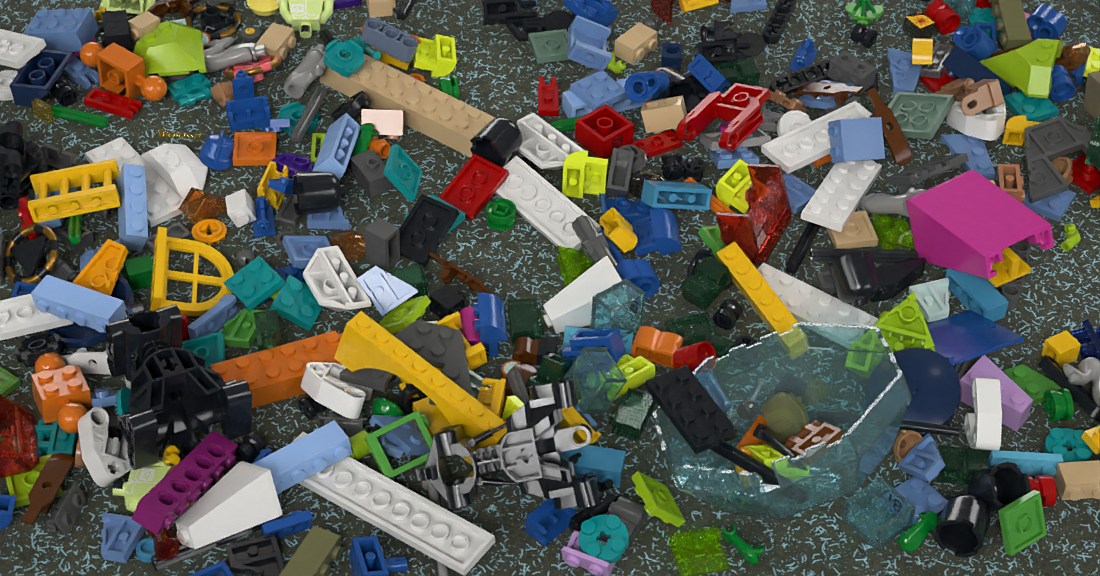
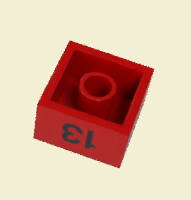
M607 104L579 118L575 122V140L598 158L606 159L612 155L613 148H619L633 142L634 124Z

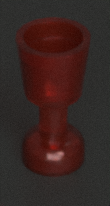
M164 528L158 535L147 529L148 534L153 537L154 551L158 559L168 561L177 556L180 546L171 532H169V529Z

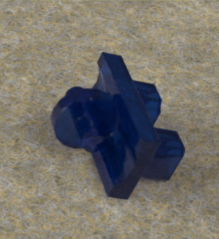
M1089 319L1082 321V328L1072 331V336L1080 344L1088 343V345L1080 348L1083 360L1094 357L1100 361V328L1095 333Z

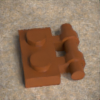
M814 420L812 423H807L801 427V431L797 435H791L787 438L784 446L792 451L800 460L811 464L843 439L844 435L842 429L826 422L821 425L819 421Z

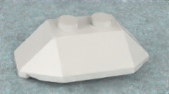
M535 113L517 120V125L523 137L522 145L518 152L541 169H562L568 155L577 151H585Z
M165 143L140 155L186 203L202 196L208 167L186 145Z
M338 245L317 248L303 272V277L318 304L337 312L371 307L372 303L357 280L356 275Z

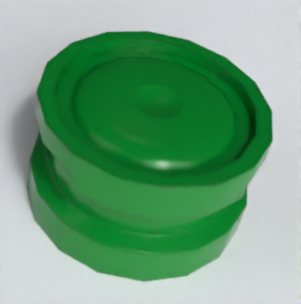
M456 75L445 78V76L439 77V90L459 100V87Z
M499 198L495 199V202L492 203L490 201L487 204L486 222L490 228L502 231L508 230L515 225L516 206L512 201Z
M1061 388L1059 391L1053 389L1046 390L1043 395L1046 398V402H1043V409L1045 414L1050 416L1047 417L1048 421L1071 420L1074 406L1070 391L1067 388Z

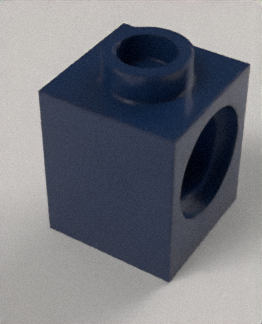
M663 42L661 67L670 66L680 72L682 44Z

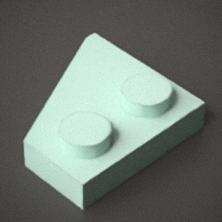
M948 278L909 286V295L913 291L915 292L920 311L928 323L949 316Z

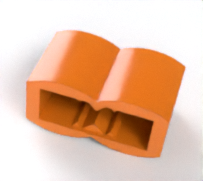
M640 326L632 344L631 356L636 358L641 355L657 365L675 368L673 355L678 348L683 346L684 338L675 333L661 332L653 327Z

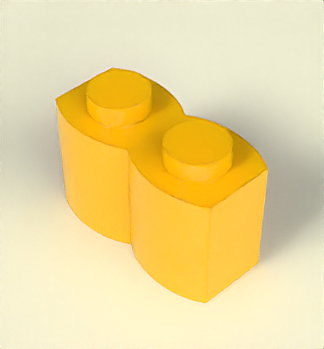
M610 208L600 217L599 222L604 228L605 236L623 253L631 251L636 246L638 238L633 232L632 225L615 208Z

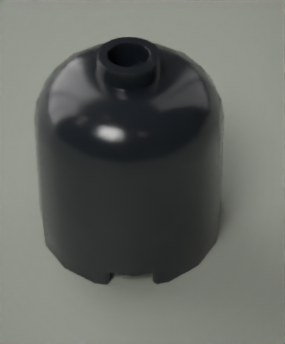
M662 66L654 70L664 71L669 77L668 88L661 92L655 100L682 95L683 98H686L692 94L696 97L697 87L693 81L673 67Z
M497 117L470 140L473 145L470 150L472 154L475 153L503 168L521 147L523 141L522 132L515 122L505 117Z
M295 172L296 175H293L292 191L293 194H297L298 203H294L297 215L335 211L340 205L341 198L345 197L344 185H340L339 179L332 172Z
M870 251L861 252V257L853 258V255L849 254L828 262L837 296L842 302L854 303L855 307L868 304L867 299L874 297L877 293L879 286Z
M1004 462L976 472L969 481L968 494L983 500L990 510V515L998 514V510L1031 492V485L1027 474H1022L1020 469L1016 467V463Z
M960 494L952 497L946 503L934 531V538L939 547L943 550L946 547L949 550L955 551V556L968 558L975 556L983 546L991 520L988 506L983 500L971 494Z

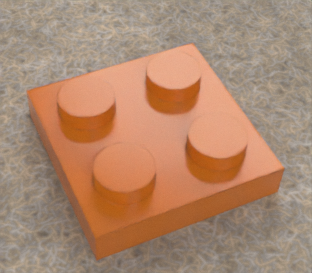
M235 132L233 166H268L269 162L276 158L277 132Z

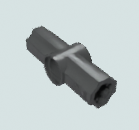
M588 215L577 217L572 222V228L581 241L586 257L589 260L592 259L595 265L603 257L608 256L615 268L618 263L609 251V245L605 236L597 231Z

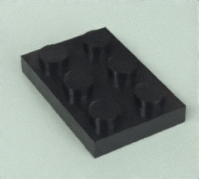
M421 194L399 228L400 255L426 267L431 259L429 253H435L459 216V211Z

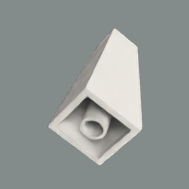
M606 256L543 305L546 312L543 318L547 327L552 326L557 334L564 332L565 326L583 327L633 314L634 311L629 305L630 299L625 284L608 256Z
M244 461L239 462L175 521L178 530L176 535L180 543L197 549L283 515L271 471Z

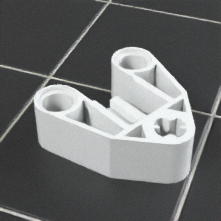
M955 101L946 115V124L968 136L988 141L995 140L1004 132L1005 103L995 108H987L985 114L981 111L967 116L962 112L961 102Z
M307 363L301 388L316 402L350 419L359 418L364 401L371 399L374 389L340 380L339 374L346 368L342 364Z
M975 377L972 384L974 413H966L965 435L970 448L999 451L1002 429L1000 380Z
M93 407L78 421L81 455L94 482L100 487H107L133 468L130 467L127 442L124 436H122L121 442L119 438H109L108 413L101 407Z

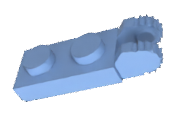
M75 56L72 57L62 72L85 89L91 87L88 78L96 84L99 83L98 73L84 65Z
M224 295L219 303L187 326L190 339L216 333L223 327V324L233 319L239 312L238 306L234 305L237 303L236 295Z

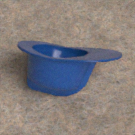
M221 130L220 134H210L201 147L200 161L205 166L214 170H225L233 164L234 142L225 135L224 130Z

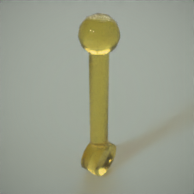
M163 129L158 131L160 137L172 136L191 138L196 141L201 140L200 133L183 134L166 132Z

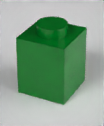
M150 255L124 261L125 270L121 271V275L127 280L132 290L151 286L153 262Z

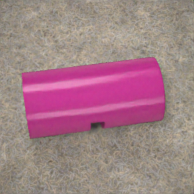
M473 307L463 308L459 312L462 323L460 331L469 344L474 346L480 343L479 332L475 333L474 319H478V316H474Z

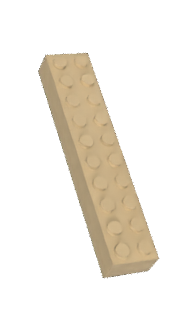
M364 53L365 61L362 69L351 74V76L343 77L340 73L331 70L329 67L319 76L321 83L349 97L363 91L371 100L367 106L375 110H404L405 125L469 157L473 155L470 150L473 146L470 140L490 121L495 119V117Z

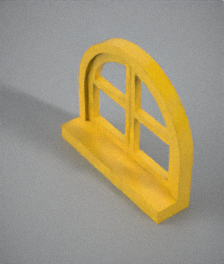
M158 227L154 241L150 310L154 311L176 304L180 313L184 316H202L219 303L224 295L231 294L224 285V282L234 275L230 263L213 247L194 240L167 237V228ZM169 250L194 253L193 274L168 270ZM199 255L208 259L216 266L221 278L198 274ZM167 279L192 282L191 303L166 300ZM197 283L221 287L219 293L212 299L196 303Z

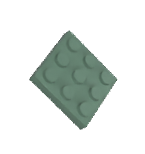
M897 92L888 107L892 110L905 138L932 139L955 100L953 95Z

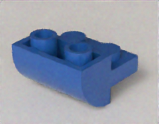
M564 0L563 5L574 14L605 27H608L614 21L619 12L609 0Z
M664 208L649 209L650 216L631 221L633 232L638 238L635 246L638 256L658 250L661 256L682 250L678 221L671 211Z
M478 293L477 302H473V314L478 316V319H474L475 333L479 332L480 342H484V348H488L489 357L498 356V341H508L505 306L503 301L496 295Z

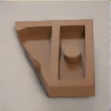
M775 90V92L770 91L768 100L789 110H799L807 113L808 109L802 106L804 102L796 98L788 99L786 94L779 90Z

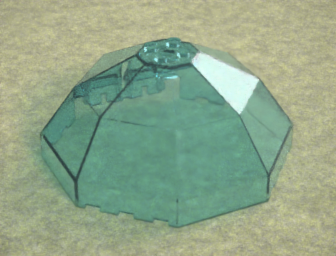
M798 322L791 325L792 330L778 335L777 331L760 337L761 342L748 347L744 343L729 349L730 354L715 359V356L706 358L692 373L738 430L737 438L727 442L735 447L741 441L742 436L751 427L753 421L759 415H763L762 405L778 392H792L797 397L801 396L802 403L807 409L809 423L817 420L822 425L826 422L842 429L843 434L840 435L841 440L826 445L824 441L806 448L807 453L792 459L790 455L772 461L771 465L779 485H769L762 481V477L756 472L740 471L737 474L735 464L710 449L695 454L666 414L658 407L652 416L661 448L672 472L676 488L726 513L776 520L785 519L857 491L890 452L912 400L904 374L898 366L893 353H891L879 327Z

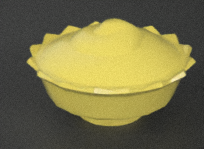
M246 0L247 5L257 15L270 16L279 11L278 0Z

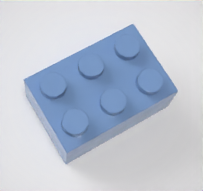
M91 8L41 9L37 11L23 34L44 39L46 46L43 49L80 52L84 44L91 42L99 26Z

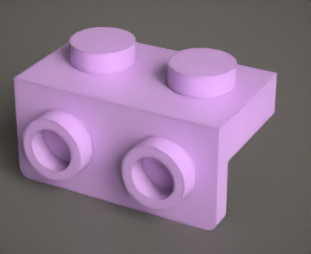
M574 530L567 547L563 546L561 549L562 559L571 567L577 568L580 566L585 568L595 576H610L615 563L609 564L606 561L582 553L578 541L579 532Z

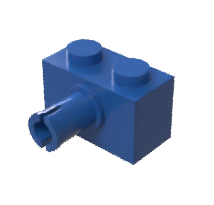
M377 536L352 538L349 562L354 576H389V573L407 572L406 557L384 558Z

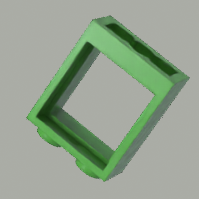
M418 410L364 437L381 474L389 479L427 460L429 453L392 470L377 437L414 420L430 451L434 435L430 436L427 430L430 424L425 414L420 415Z

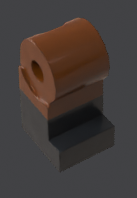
M548 336L547 341L519 337L515 340L513 359L528 365L554 367L557 337Z

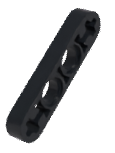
M796 0L777 1L763 30L762 38H764L765 43L776 44L780 41L795 10Z
M825 60L776 77L769 85V90L772 92L779 90L789 95L805 84L820 82L821 80H831L828 77L830 60ZM807 73H813L816 79H810ZM790 79H797L800 85L792 84Z
M1045 355L1038 365L1061 388H1067L1072 399L1092 418L1100 422V407L1095 403L1093 396L1082 385L1070 384L1067 376L1064 374L1063 367L1052 357Z

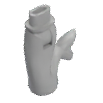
M232 37L212 40L207 43L209 49L204 50L205 66L207 68L205 73L220 71L240 63H247L252 58L257 60L260 56H266L265 44L256 45V43H240L231 46L235 40Z
M318 44L310 49L298 67L286 79L284 91L288 96L297 99L301 98L310 84L318 76H321L328 67L323 63L325 47L322 44Z
M911 187L905 194L895 196L886 193H870L864 196L858 208L876 215L900 214L909 217L906 200L926 190H916L914 187Z
M1094 357L1086 358L1080 362L1077 369L1072 365L1063 364L1064 374L1067 376L1070 384L1086 385L1090 381L1094 383L1092 396L1095 403L1100 407V361Z

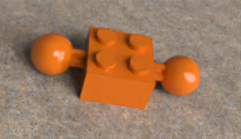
M88 42L82 46L80 59L88 67H98L99 84L101 87L115 94H119L126 87L125 97L135 99L142 94L145 99L152 102L160 101L166 95L167 85L165 81L155 75L146 77L144 59L114 42L105 49L97 42Z
M54 352L45 353L35 363L36 374H31L33 398L43 422L46 424L57 421L63 431L71 434L79 433V419L87 413L88 409H92L90 389L79 365L65 366L64 359L59 354Z

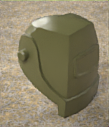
M778 392L762 405V413L768 428L774 432L775 437L783 445L786 443L787 438L791 435H797L801 431V427L809 423L807 409L802 403V397H797L792 392Z

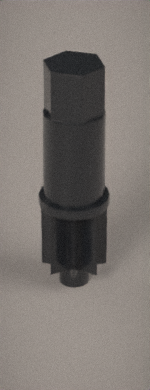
M611 493L604 499H601L598 505L584 508L581 512L571 517L570 524L568 525L570 530H578L580 532L584 521L594 516L608 513L611 503L618 500L617 497Z

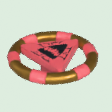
M266 55L258 57L257 60L252 58L250 62L226 68L224 76L235 78L237 71L244 70L248 77L253 76V82L264 79V72L281 64V57Z

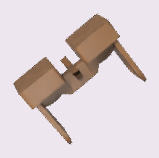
M959 78L942 86L941 90L933 93L953 95L955 101L961 102L962 112L967 116L1005 103L998 79H983L974 83L973 79Z

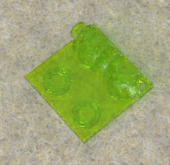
M872 213L874 220L871 223L882 250H894L896 246L915 250L913 234L905 220L891 218L884 214Z
M557 246L558 257L556 261L559 264L561 276L564 278V285L567 287L591 268L594 263L582 251Z
M713 526L709 529H703V532H701V529H697L696 533L693 530L683 533L675 532V535L668 537L680 576H695L729 570L719 538H721L720 528Z

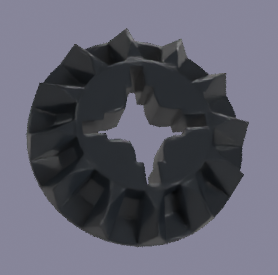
M406 383V387L403 390H399L400 396L396 400L403 412L409 415L413 413V402L428 396L413 384ZM417 393V395L420 398L416 397L411 399L409 396L415 395Z

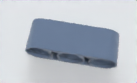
M370 17L365 20L361 39L365 43L402 62H411L414 59L418 46L416 38L377 18Z

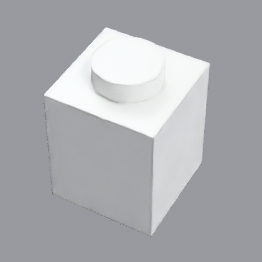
M245 189L225 197L227 214L236 227H241L257 220L255 203Z

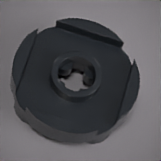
M360 91L351 96L348 102L342 103L331 114L332 118L336 121L345 113L354 118L360 113L358 109L365 107L371 100L363 91Z
M42 333L21 342L22 347L18 349L16 346L14 348L17 361L24 363L26 368L34 367L37 359L45 353L54 352L61 355L60 350L63 345L60 336L53 333L54 337H48L47 333Z

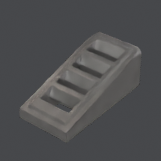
M69 218L63 221L62 226L51 229L75 253L94 244L93 233L84 226L81 228V242L79 244L74 243L73 245L69 243Z

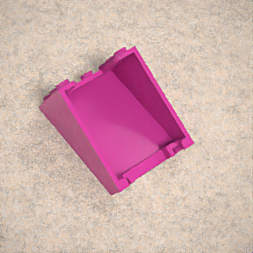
M972 169L906 200L918 259L925 257L926 262L990 279L997 275V272L992 270V265L995 261H1003V249L1019 241L1038 244L1040 249L1043 250L1054 247L1052 228L1048 221Z

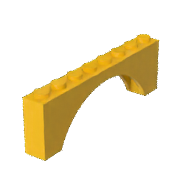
M362 311L346 323L334 359L351 372L364 368H373L393 373L420 389L437 405L451 426L462 424L464 436L469 435L473 438L489 429L493 430L506 423ZM507 427L493 433V436L478 443L479 446L483 448L485 446L501 444L504 436L507 434ZM470 457L463 458L473 466Z

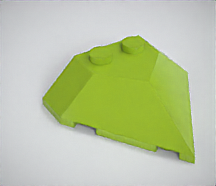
M167 20L160 23L156 29L145 34L142 39L136 42L133 53L144 59L146 77L156 73L160 77L189 74L190 71L199 70L200 73L207 72L202 33L200 30L189 25Z
M1037 39L1023 47L979 62L1014 88L1016 86L1021 89L1027 97L1048 99L1052 88V70L1056 58L1061 56L1064 42L1061 40Z
M914 291L851 344L846 367L869 379L877 365L897 351L908 348H924L935 351V345L923 313L920 311Z

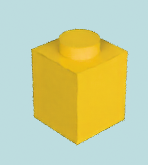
M1066 330L1045 339L1041 355L1043 357L1048 355L1063 366V364L1077 360L1081 344Z

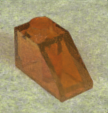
M191 187L178 208L185 214L184 218L193 224L205 219H214L227 212L226 202L221 197Z

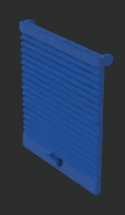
M972 310L927 324L935 345V351L944 356L953 366L966 362V360L969 361L970 359L977 358V356L980 357L981 355L988 354V352L998 351L999 348L1009 347L1013 343L1018 344L1024 341V337Z

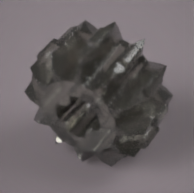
M645 170L632 173L628 187L629 193L633 197L641 199L644 180L664 181V178L659 173H653V171L648 172Z

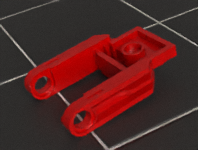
M735 83L724 94H721L720 91L710 93L679 122L676 136L679 140L691 142L715 118L732 121L722 133L721 139L718 142L721 149L734 151L764 122L760 107L770 97V91L765 88Z

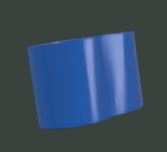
M1047 4L1037 5L1027 19L1028 27L1035 40L1060 37L1067 26L1064 15Z
M964 25L959 27L953 34V42L978 61L987 59L994 50L995 44L993 39L979 27Z
M661 70L633 73L625 81V93L635 103L655 100L661 92L668 88L669 77Z
M625 259L615 266L617 273L625 284L627 293L633 294V297L637 300L652 297L660 288L658 276L650 263L645 259Z

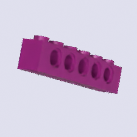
M213 430L139 500L132 520L156 535L164 528L169 529L174 523L176 516L181 517L185 513L189 503L194 504L201 492H206L212 485L213 480H218L222 476L225 468H231L237 458L234 454L238 445Z

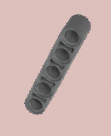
M1019 241L1011 245L1010 249L1028 264L1032 243ZM1025 275L1001 285L1000 293L1009 302L1007 310L1011 311L1017 308Z

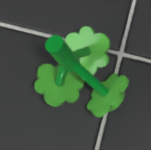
M859 0L858 3H847L845 11L853 17L852 21L854 24L862 23L867 27L868 24L873 23V20L881 17L884 12V6H872L869 0ZM865 4H867V6H868L869 9H870L868 12H866V17H865Z

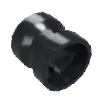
M858 23L852 30L850 38L856 43H862V46L869 49L875 43L878 32L872 28L867 29L864 24Z
M66 79L56 80L50 89L52 95L63 107L70 106L77 101L78 94Z
M724 300L720 309L713 316L715 325L724 330H731L736 320L743 313L742 306L735 300Z
M251 432L242 438V442L236 443L238 447L234 455L237 456L236 460L238 462L251 463L254 460V456L260 455V451L265 449V444L257 434Z

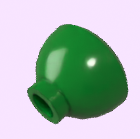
M377 397L373 401V415L394 417L404 415L402 408L390 400Z

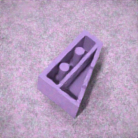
M982 355L960 380L962 388L961 401L974 408L972 384L975 377L999 379L1002 424L1018 431L1029 417L1033 399L987 356Z

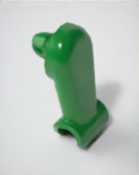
M372 123L361 125V134L355 142L351 157L368 151L372 136L378 135V131L373 129L374 125Z
M921 512L918 514L920 519L901 534L897 539V543L903 551H916L931 530H935L939 520L935 512Z
M732 524L733 530L730 532L723 528V539L731 543L749 565L758 564L757 557L764 553L765 548L762 545L752 548L749 543H746L738 535L735 524Z

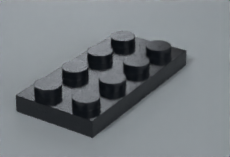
M687 365L646 380L645 388L695 454L737 438L738 430Z

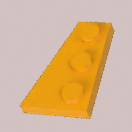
M108 239L72 283L111 296L128 254L126 246Z

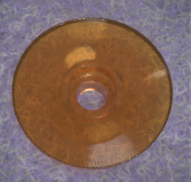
M1076 42L1064 47L1071 67L1066 68L1067 71L1078 68L1087 60L1090 55V47L1087 43Z
M341 231L329 239L331 246L338 245L347 261H356L366 256L365 234L359 231Z

